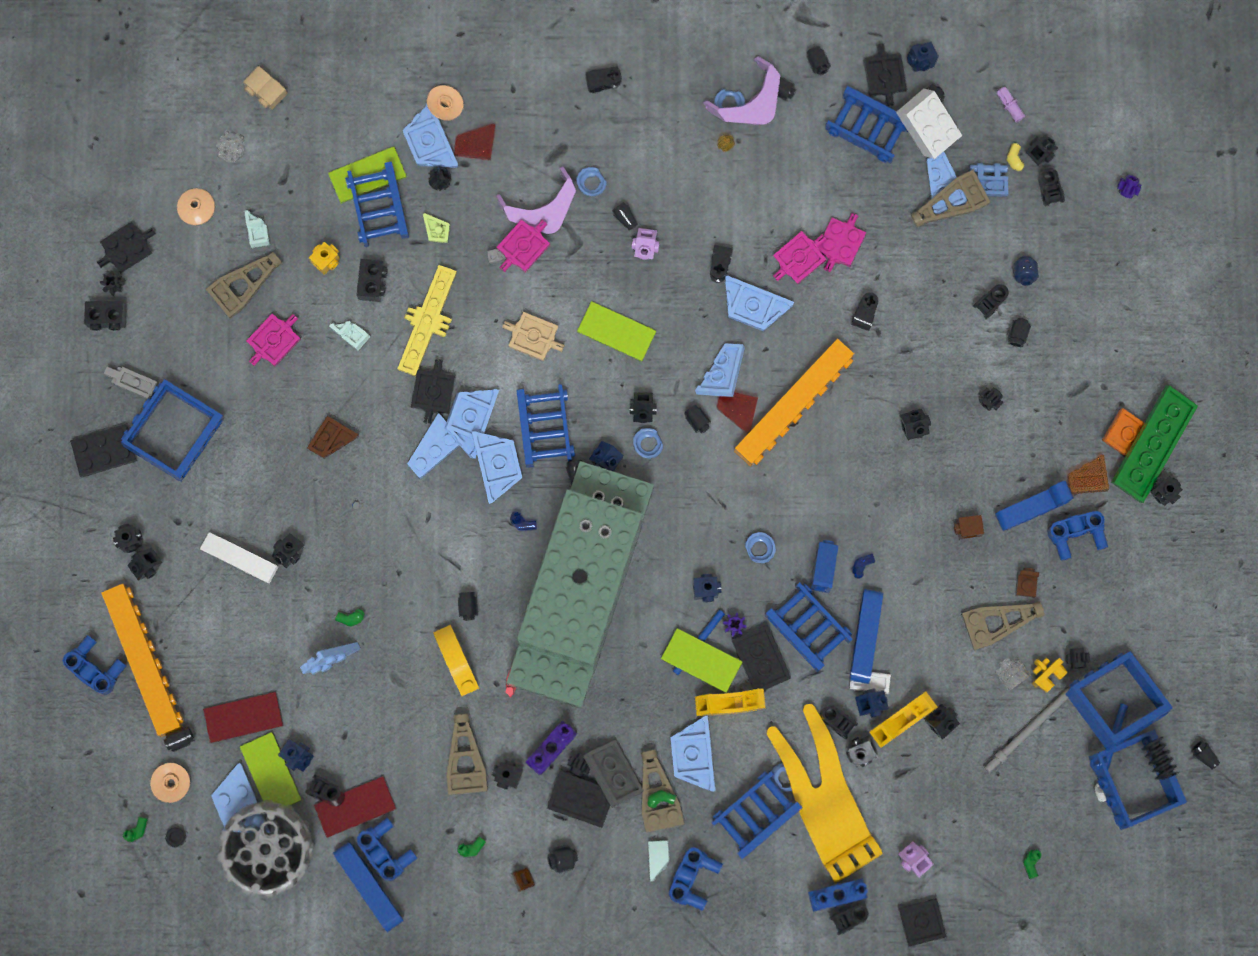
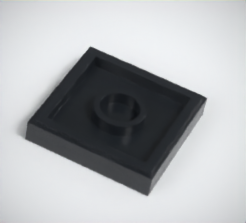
M937 898L898 908L908 947L947 937Z

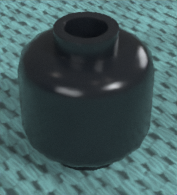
M569 845L552 848L550 854L547 855L549 867L557 873L572 870L575 867V862L578 861L576 850H572Z

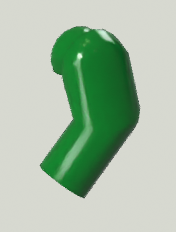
M361 609L355 610L350 615L338 612L335 621L353 627L363 621L365 613Z
M658 790L648 796L647 805L650 808H656L657 804L662 801L673 805L676 795Z
M138 817L136 827L124 831V840L134 842L142 838L145 834L148 819Z
M478 836L473 844H460L457 851L462 857H474L479 853L486 841Z
M1033 849L1029 851L1023 861L1029 879L1038 876L1035 865L1042 857L1039 850Z

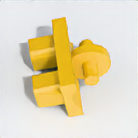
M1045 658L1042 662L1038 659L1034 661L1037 667L1032 672L1035 675L1040 671L1043 672L1031 683L1035 688L1039 687L1047 693L1054 687L1048 676L1053 674L1058 680H1061L1068 673L1062 665L1063 661L1060 658L1056 659L1048 668L1046 665L1050 663L1049 659Z

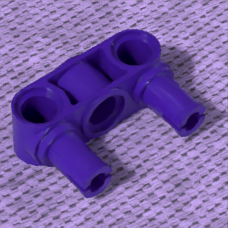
M562 721L525 763L540 776L576 737L577 733L570 725ZM548 744H555L557 750L554 753L547 752L546 746Z

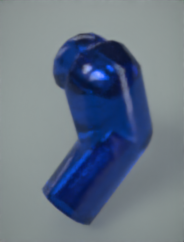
M519 512L511 514L510 521L519 531L537 530L536 520L526 521Z
M873 554L855 560L852 567V573L855 578H862L865 566L875 563Z

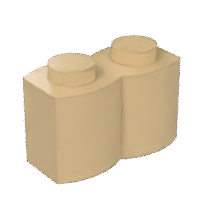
M259 66L243 81L245 91L252 97L254 95L258 97V102L264 108L269 107L273 110L287 95L286 89Z

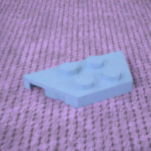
M426 104V107L402 130L417 166L459 167L438 118L429 111Z
M727 275L725 277L728 318L765 331L794 304L793 301Z
M498 389L459 392L456 394L444 429L472 459H475L477 455L472 432L484 434L499 392Z
M474 431L472 436L488 503L491 504L522 478L513 440Z
M358 642L321 650L316 653L317 657L310 658L300 669L303 674L312 673L313 675L320 671L325 672L332 668V664L345 660L347 656L361 648Z
M704 716L670 738L675 778L714 792L715 784L708 716Z
M242 763L236 765L211 795L224 827L241 808L248 804L258 803ZM257 813L244 818V825L246 827L254 825L260 829L266 820L263 813ZM266 824L265 831L267 833H271L268 828V825ZM248 830L246 833H255V832L252 831V830Z

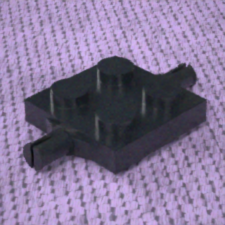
M878 44V55L874 58L864 59L869 95H883L886 97L887 106H890V104L893 106V94L907 91L901 54H886L884 44Z
M130 222L100 241L105 249L106 256L96 262L100 268L111 262L119 273H122L152 254L146 240L156 234L152 228L141 233Z
M435 359L433 370H417L411 408L421 409L425 412L423 423L426 424L427 421L428 424H431L433 413L449 414L455 384V376L441 372L443 361H438V359Z

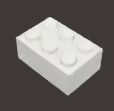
M923 89L896 112L925 157L935 159L962 136L935 91Z

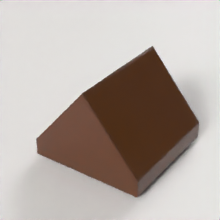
M528 867L511 874L518 892L535 886Z

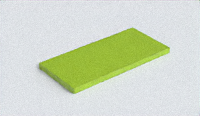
M394 146L328 173L341 204L353 199L352 190L347 188L345 180L348 177L347 171L351 170L353 178L382 172V169H385L384 163L392 161L396 181L407 177ZM381 179L355 185L357 196L389 185L388 180Z
M592 301L577 330L578 333L641 362L656 334V330Z
M678 628L661 660L727 693L743 663Z
M273 732L240 746L263 801L272 800L285 806L301 801L289 769L285 765V760L278 756L280 749Z

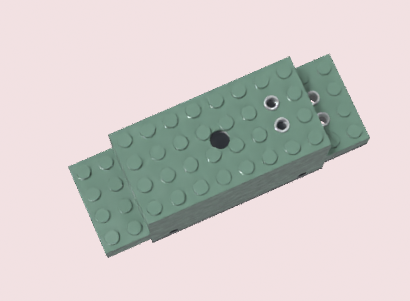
M582 461L579 462L571 489L566 490L517 638L519 646L506 682L507 685L582 709L642 529V523L654 484Z

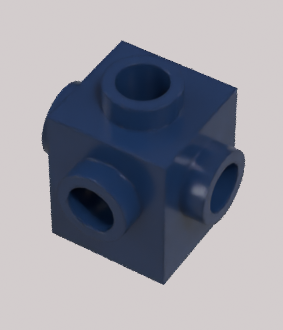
M932 42L918 43L911 46L907 55V62L914 72L927 71L935 67L939 56Z
M601 441L589 460L594 463V466L614 471L624 455L613 445Z
M702 574L701 578H693L694 600L702 599L703 602H714V599L718 598V593H721V581L717 582V577H712V574ZM709 586L711 589L706 590L704 587Z
M873 688L864 691V695L855 697L860 716L870 715L873 718L881 716V711L889 709L884 690L876 692V689Z
M290 739L278 754V756L287 761L285 763L287 767L293 771L297 768L302 772L310 765L314 755L308 752L310 749L302 742L296 744Z

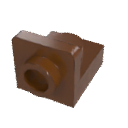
M1023 568V570H1020L1017 573L1016 596L1035 598L1037 579L1040 573L1035 572L1033 568Z

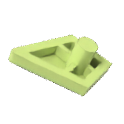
M423 213L429 241L448 243L450 224Z

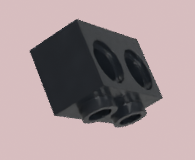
M360 259L356 295L358 300L381 302V297L385 296L386 286L383 285V278H387L388 268L385 267L382 260ZM372 268L378 269V273L375 275H370L369 271ZM370 286L376 287L374 293H368L367 289Z
M85 301L84 324L93 331H100L101 328H109V330L113 331L126 328L127 306L123 301ZM95 313H100V317L97 320H92V316ZM119 313V317L116 320H111L112 314Z

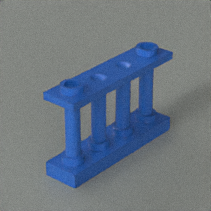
M847 86L843 94L845 104L834 123L828 120L825 130L834 137L839 136L877 156V159L881 162H889L891 164L895 155L890 152L901 132L904 130L908 132V130L897 115V111ZM857 105L862 109V112L850 132L842 128L841 125L851 107ZM872 113L878 116L879 120L868 140L859 137L858 133L867 116ZM889 122L894 125L895 129L886 146L882 149L875 145L874 142L884 124Z
M392 161L384 163L385 169H382V172L353 178L351 170L347 171L348 177L345 180L347 188L352 190L361 230L357 232L359 242H363L365 247H369L367 239L393 233L400 234L402 239L409 238ZM381 179L388 180L390 187H386V190L357 196L355 185ZM385 197L392 198L394 205H390V208L361 214L359 203ZM389 215L397 217L398 223H394V226L365 232L363 221Z
M562 384L558 385L559 392L529 396V394H525L524 389L517 390L526 468L534 467L533 462L537 461V459L567 456L568 462H571V457L575 456L574 445L569 444L564 401H568L567 389L563 390ZM560 400L561 411L539 414L527 413L526 406H529L530 403ZM563 419L564 429L538 433L529 432V424H532V422ZM565 437L566 448L537 452L531 448V443H534L535 440Z
M799 582L796 585L799 592L779 610L774 611L771 608L766 612L765 617L818 672L824 667L823 659L843 640L848 644L853 640L851 637L852 633L847 627L844 626L842 628L811 595L812 590L806 584L802 585ZM805 597L812 606L793 624L787 625L783 621V616ZM818 611L826 620L805 639H800L796 635V630ZM829 626H832L839 634L819 653L816 652L814 654L809 649L811 647L810 644Z
M765 771L757 778L759 782L725 812L720 810L713 816L714 821L712 824L715 826L720 822L739 845L740 851L737 854L741 859L749 855L803 808L799 802L795 804L792 801L790 802L770 779L775 775L772 771L769 774ZM763 784L783 805L785 812L780 817L777 814L775 815L755 792ZM748 797L753 800L769 819L770 825L765 830L763 827L760 828L740 805ZM733 810L739 814L754 832L755 838L750 843L748 840L745 841L727 820L726 816Z

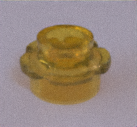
M729 135L721 136L718 140V148L723 152L731 150L735 145L734 137Z

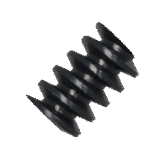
M1163 736L1146 743L1142 748V751H1149L1145 758H1152L1148 765L1156 766L1152 773H1159L1155 780H1164L1180 773L1173 772L1177 767L1176 764L1170 765L1174 760L1173 757H1166L1170 753V750H1163L1167 744L1159 742L1163 739Z

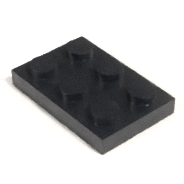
M126 424L70 440L81 478L137 461L135 454L123 447L121 443L124 432L128 430Z
M768 625L732 640L740 661L743 662L742 666L753 690L764 689L765 691L791 679Z
M561 771L547 809L600 828H603L610 808V804L598 784Z

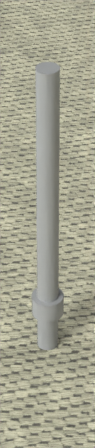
M1067 688L1002 751L999 750L984 769L990 773L1000 763L1003 764L1008 759L1007 756L1068 699L1066 693L1069 689Z

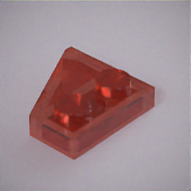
M490 124L457 135L454 156L491 160L496 124Z
M734 392L733 397L719 396L716 409L748 434L751 431L758 398Z

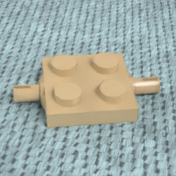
M523 312L516 325L505 321L502 327L512 332L509 348L543 362L551 348L562 352L565 346L555 341V335L558 330L557 325Z

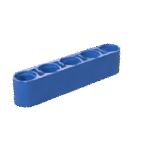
M863 590L850 681L870 683L883 592Z
M349 841L333 852V855L387 933L404 921Z

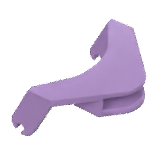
M757 56L754 59L758 62L756 64L766 71L764 83L759 93L741 107L719 108L707 100L703 104L710 113L724 122L755 125L767 124L775 116L780 74L771 63Z
M564 167L559 168L565 180L559 193L553 201L539 208L525 210L506 206L500 194L496 195L498 203L507 219L515 223H519L522 219L534 228L541 220H544L548 225L541 232L551 234L558 231L576 192L573 182Z

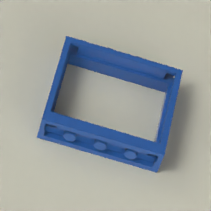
M164 379L162 383L155 387L152 398H148L145 401L141 414H137L134 417L133 425L130 430L124 432L121 443L126 449L182 482L224 418L222 414ZM167 392L211 418L176 471L132 444Z
M1131 651L1125 655L1120 653L1113 658V662L1110 664L1105 662L1096 672L1090 671L1084 676L1082 681H1079V679L1075 680L1069 685L1071 688L1066 693V696L1107 751L1163 718L1173 709ZM1124 664L1157 709L1114 735L1081 689Z
M1155 729L1122 742L1109 751L1106 749L1088 757L1090 766L1098 778L1099 787L1106 796V803L1111 808L1114 821L1120 830L1132 827L1187 803L1178 780L1174 775L1167 779L1159 780L1169 803L1129 819L1106 767L1103 757L1141 741L1145 746L1146 743L1158 738Z

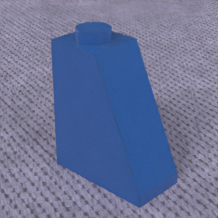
M823 540V542L818 544L810 585L811 590L829 593L832 589L838 545H834L835 542Z

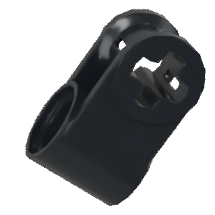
M616 67L591 70L585 73L589 93H598L603 90L617 88L622 82L621 72ZM611 75L615 76V80H612Z
M1053 168L1045 169L1038 179L1044 206H1049V204L1055 202L1064 203V191L1061 187L1057 171ZM1044 176H1051L1052 182H1047Z
M714 245L710 278L716 283H721L725 280L731 262L732 247Z
M1002 284L994 286L973 307L978 308L987 320L1006 301L1009 294L1008 288ZM1001 291L1004 297L997 298L994 292Z
M869 292L862 297L851 325L867 331L870 330L879 301L876 294ZM868 299L871 300V305H870V306H867V302H866V301H867Z
M835 706L824 707L820 712L823 722L846 740L852 728L858 725L854 719L844 714ZM830 709L834 712L833 720H828L825 717L826 710Z
M315 774L309 789L305 790V793L332 806L341 805L345 799L343 791L337 785ZM333 792H338L334 799H330Z
M855 905L829 918L833 920L839 936L865 922L869 912L865 906ZM857 908H862L865 912V916L860 920L854 917V911Z

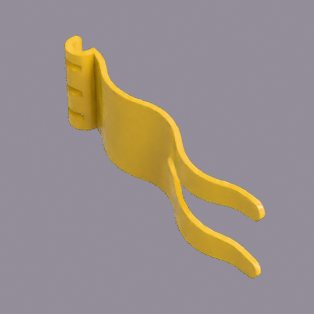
M807 704L803 707V713L817 751L821 776V786L819 788L812 787L799 758L779 730L772 726L768 728L767 736L784 765L795 803L799 802L803 807L799 814L820 860L836 884L883 853L877 842L870 835L846 784L834 742L816 708L812 704ZM868 844V846L871 848L873 852L872 855L868 854L867 850L864 847L865 845ZM851 854H853L858 862L855 866L849 858ZM835 864H838L842 874L839 875L834 868Z

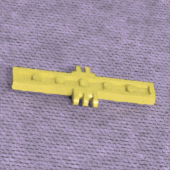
M438 265L422 308L416 307L415 310L408 307L407 312L414 315L405 314L404 319L411 321L410 325L414 326L398 366L399 371L416 377L417 370L420 368L432 335L446 336L447 333L440 331V328L448 330L449 326L443 324V321L451 323L452 319L441 315V312L456 277V271Z

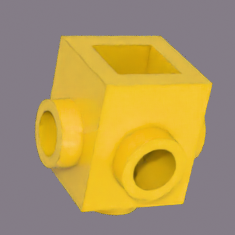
M325 242L322 245H317L312 251L313 254L309 257L310 262L323 275L329 270L335 269L340 260L338 256L339 251L336 247Z

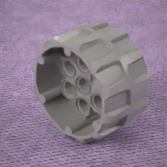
M272 800L248 804L241 808L231 817L219 836L220 847L217 859L219 862L221 861L226 872L225 879L228 882L233 881L242 888L243 894H261L267 898L293 888L307 871L314 850V842L311 839L310 825L307 820H303L291 805L285 806ZM257 813H267L268 820L261 825L260 829L254 825L247 827L244 825V818ZM277 815L287 820L298 834L293 836L290 832L280 833V825L275 820V816ZM272 824L275 827V832L272 834L267 833L265 825ZM240 830L242 832L241 839L246 845L237 854L231 853L233 831ZM248 830L256 833L255 840H249L246 837ZM287 837L290 840V845L288 847L282 846L280 838ZM294 842L301 843L302 857L299 866H291V858L286 853L292 848ZM264 843L269 844L271 852H262L261 845ZM249 850L252 853V858L249 860L244 859L242 851ZM284 857L286 865H277L276 858ZM239 861L243 865L252 864V872L257 877V880H252L238 869L235 862ZM257 864H265L267 871L264 873L259 872ZM272 868L279 872L284 870L288 872L286 879L274 883H265L264 877L270 873Z

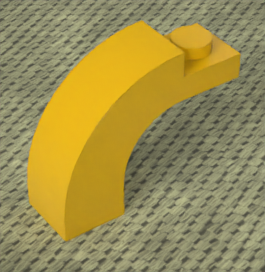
M449 625L433 632L461 696L479 689L452 626Z
M764 689L695 696L697 716H713L765 709Z
M924 692L869 733L880 748H882L935 710L937 705L929 694Z

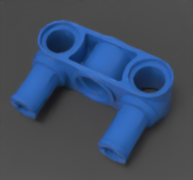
M1093 511L1057 521L1048 528L1047 535L1053 544L1056 545L1061 561L1072 557L1067 544L1068 538H1075L1089 532L1093 535L1097 550L1108 548L1104 534L1105 520L1102 513ZM1090 517L1097 518L1098 525H1092ZM1054 527H1058L1061 529V536H1057L1054 534Z
M87 635L77 648L64 655L63 665L96 692L103 695L110 694L116 684V678L127 665L117 659L109 670L103 673L97 666L86 660L87 653L97 643V641ZM76 656L78 659L77 664L70 666V659ZM106 680L107 688L100 690V682Z
M387 817L375 827L362 831L357 837V843L379 874L385 880L393 881L417 857L410 849L398 859H392L388 850L379 841L382 835L394 827ZM369 834L372 842L365 846L362 843V837ZM389 866H393L395 869L393 877H387L385 874V870Z
M698 848L687 850L673 878V883L669 890L670 899L678 904L685 906L688 904L703 911L707 900L691 893L690 888L694 883L699 868L702 869L703 867L719 874L723 863L708 857V854ZM691 851L699 854V860L695 863L688 859V854ZM675 888L683 890L684 894L681 899L673 897L672 892Z
M862 878L810 891L808 895L814 912L868 898V889ZM836 889L842 892V899L839 901L833 896Z

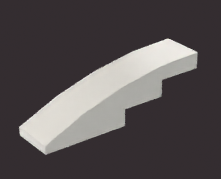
M210 532L200 550L269 584L278 569L277 565Z

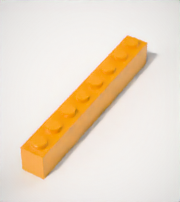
M837 338L735 447L734 452L750 467L754 463L758 465L764 458L762 454L766 450L771 451L777 444L775 440L779 436L783 438L790 430L788 428L792 422L796 424L803 415L801 413L804 409L809 410L815 404L814 399L818 395L822 396L828 390L827 385L831 381L834 383L841 376L839 372L843 368L847 369L854 362L852 360L854 353Z
M120 584L101 592L157 735L159 737L166 736V734L183 727L181 723L184 720L180 711L177 712L174 705L177 702L174 695L169 694L167 687L170 685L167 677L162 676L160 669L163 667L159 658L154 656V644L152 640L148 641L146 636L148 629L145 623L140 621V609L132 601V598H134L133 591L130 587L127 588L126 585Z

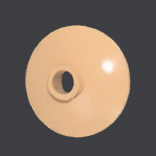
M442 85L433 88L429 92L427 106L435 117L441 120H453L461 114L463 100L455 89Z
M190 189L184 192L177 203V211L180 218L190 225L206 223L213 216L215 210L212 196L202 189ZM197 202L198 206L193 208L192 203Z
M163 764L154 771L151 777V790L155 797L163 802H176L187 794L190 787V777L187 771L178 764ZM170 780L175 781V785L173 787H170L168 785V782Z

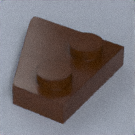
M327 416L307 449L325 459L357 439L359 434Z

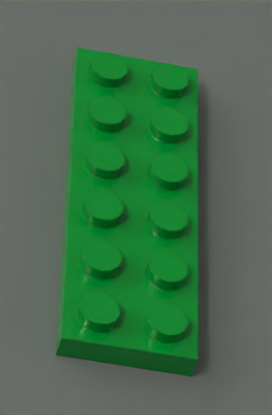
M1166 385L1111 483L1139 503H1144L1198 405L1170 385Z

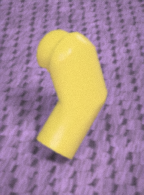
M1013 143L1007 156V162L1013 170L1021 171L1024 168V163L1021 162L1018 156L1021 146Z

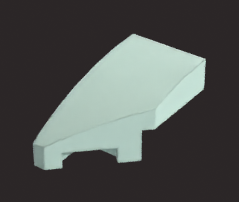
M244 211L251 248L270 245L267 226L263 220L251 215L249 211Z
M350 321L344 324L335 325L333 323L329 325L335 333L357 351L370 338L368 333Z
M648 841L650 882H653L656 876L667 868V863L669 862L668 841Z

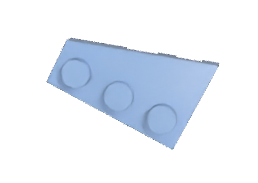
M944 151L935 159H927L932 199L957 177ZM960 189L954 191L949 196V202L954 207L967 203V199ZM943 200L932 206L934 214H940L948 210Z
M724 344L714 360V365L709 372H706L702 384L697 386L695 390L697 395L733 397L745 350L743 344Z
M439 413L407 463L419 479L423 478L460 446L444 429L447 422Z

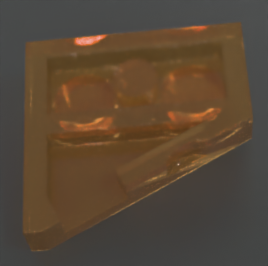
M1104 454L1099 455L1095 460L1084 464L1080 469L1068 474V485L1072 494L1107 492L1109 490Z

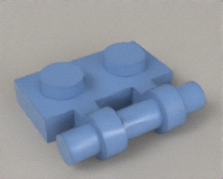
M983 163L969 165V171L974 169L977 173V177L987 196H1008V176H1001V173H1007V165H1000V163H994V165H983ZM984 172H991L994 176H984Z

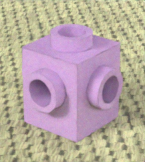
M638 228L637 238H633L632 249L635 250L634 257H639L643 260L653 259L654 252L658 253L659 241H656L657 230Z
M911 842L898 854L902 859L901 865L907 872L911 870L918 878L933 866V863L927 856L929 854L922 845L918 847L914 842Z

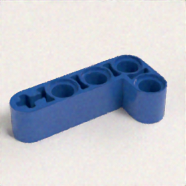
M1065 480L1053 485L1046 491L995 513V516L1002 530L1006 531L1069 503L1074 497Z

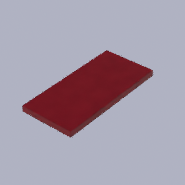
M276 692L203 709L210 743L283 726Z
M384 777L344 792V802L339 806H332L324 801L314 805L326 838L396 810Z

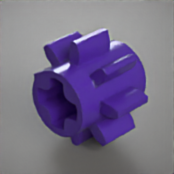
M1127 175L1125 179L1121 178L1117 188L1120 190V195L1126 198H1133L1134 195L1138 196L1142 186L1139 184L1140 180L1132 175Z
M738 613L735 614V617H731L728 614L727 618L729 621L723 622V625H727L724 632H731L732 637H734L735 633L741 636V628H747L746 625H742L745 617L740 619ZM731 621L734 623L739 622L738 629L730 627Z

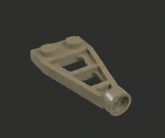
M973 169L954 179L922 208L912 213L911 217L918 228L929 222L973 213L989 205L991 202ZM960 189L963 191L967 203L954 207L949 202V196L954 191ZM943 200L948 210L940 214H934L932 206Z
M271 252L268 256L220 277L206 290L231 319L247 306L271 273L282 262L274 252ZM255 268H260L262 276L256 282H251L247 277V273ZM238 279H243L247 282L248 288L242 296L237 297L231 291L230 284Z
M1040 601L1028 605L980 607L962 613L973 650L993 645L1033 619L1044 616V610ZM1020 612L1021 621L1009 625L1006 613ZM987 616L1001 617L1003 622L1002 629L995 633H990L985 618Z
M469 714L454 715V730L447 769L448 795L488 791L486 770L469 724ZM458 723H465V725L459 726ZM459 737H468L471 747L470 751H458ZM469 756L472 758L475 770L472 773H458L457 764L460 757Z
M656 750L642 752V789L644 790L642 792V817L646 833L683 825L684 820L677 798L673 805L669 803L668 807L654 810L647 805L648 796L658 790L674 795L675 793L657 759ZM654 758V761L652 763H648L646 761ZM657 772L662 786L651 789L648 776L650 773Z

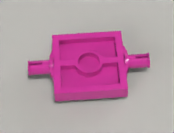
M851 213L847 222H841L834 218L831 219L824 233V237L827 240L819 246L821 254L828 259L824 268L825 271L828 270L831 273L835 263L851 267L866 236V232L854 226L858 215L855 214L854 216V213Z
M521 219L497 246V250L506 258L499 268L506 272L513 264L526 273L550 246V243L540 233L548 224L541 220L534 228Z
M803 231L796 235L773 255L781 267L773 277L778 281L784 275H788L797 285L826 261V258L819 250V246L827 240L824 235L821 234L814 241L809 239Z
M271 314L247 339V343L256 352L249 362L255 366L263 358L276 367L301 340L291 328L298 318L292 314L284 322L279 320L274 314Z

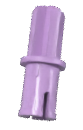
M1006 87L997 91V95L1005 105L1004 109L1008 110L1015 123L1026 117L1017 105L1018 101L1013 99Z

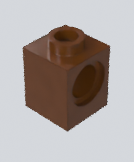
M982 515L960 517L956 520L954 532L955 535H958L959 540L982 537L984 535Z

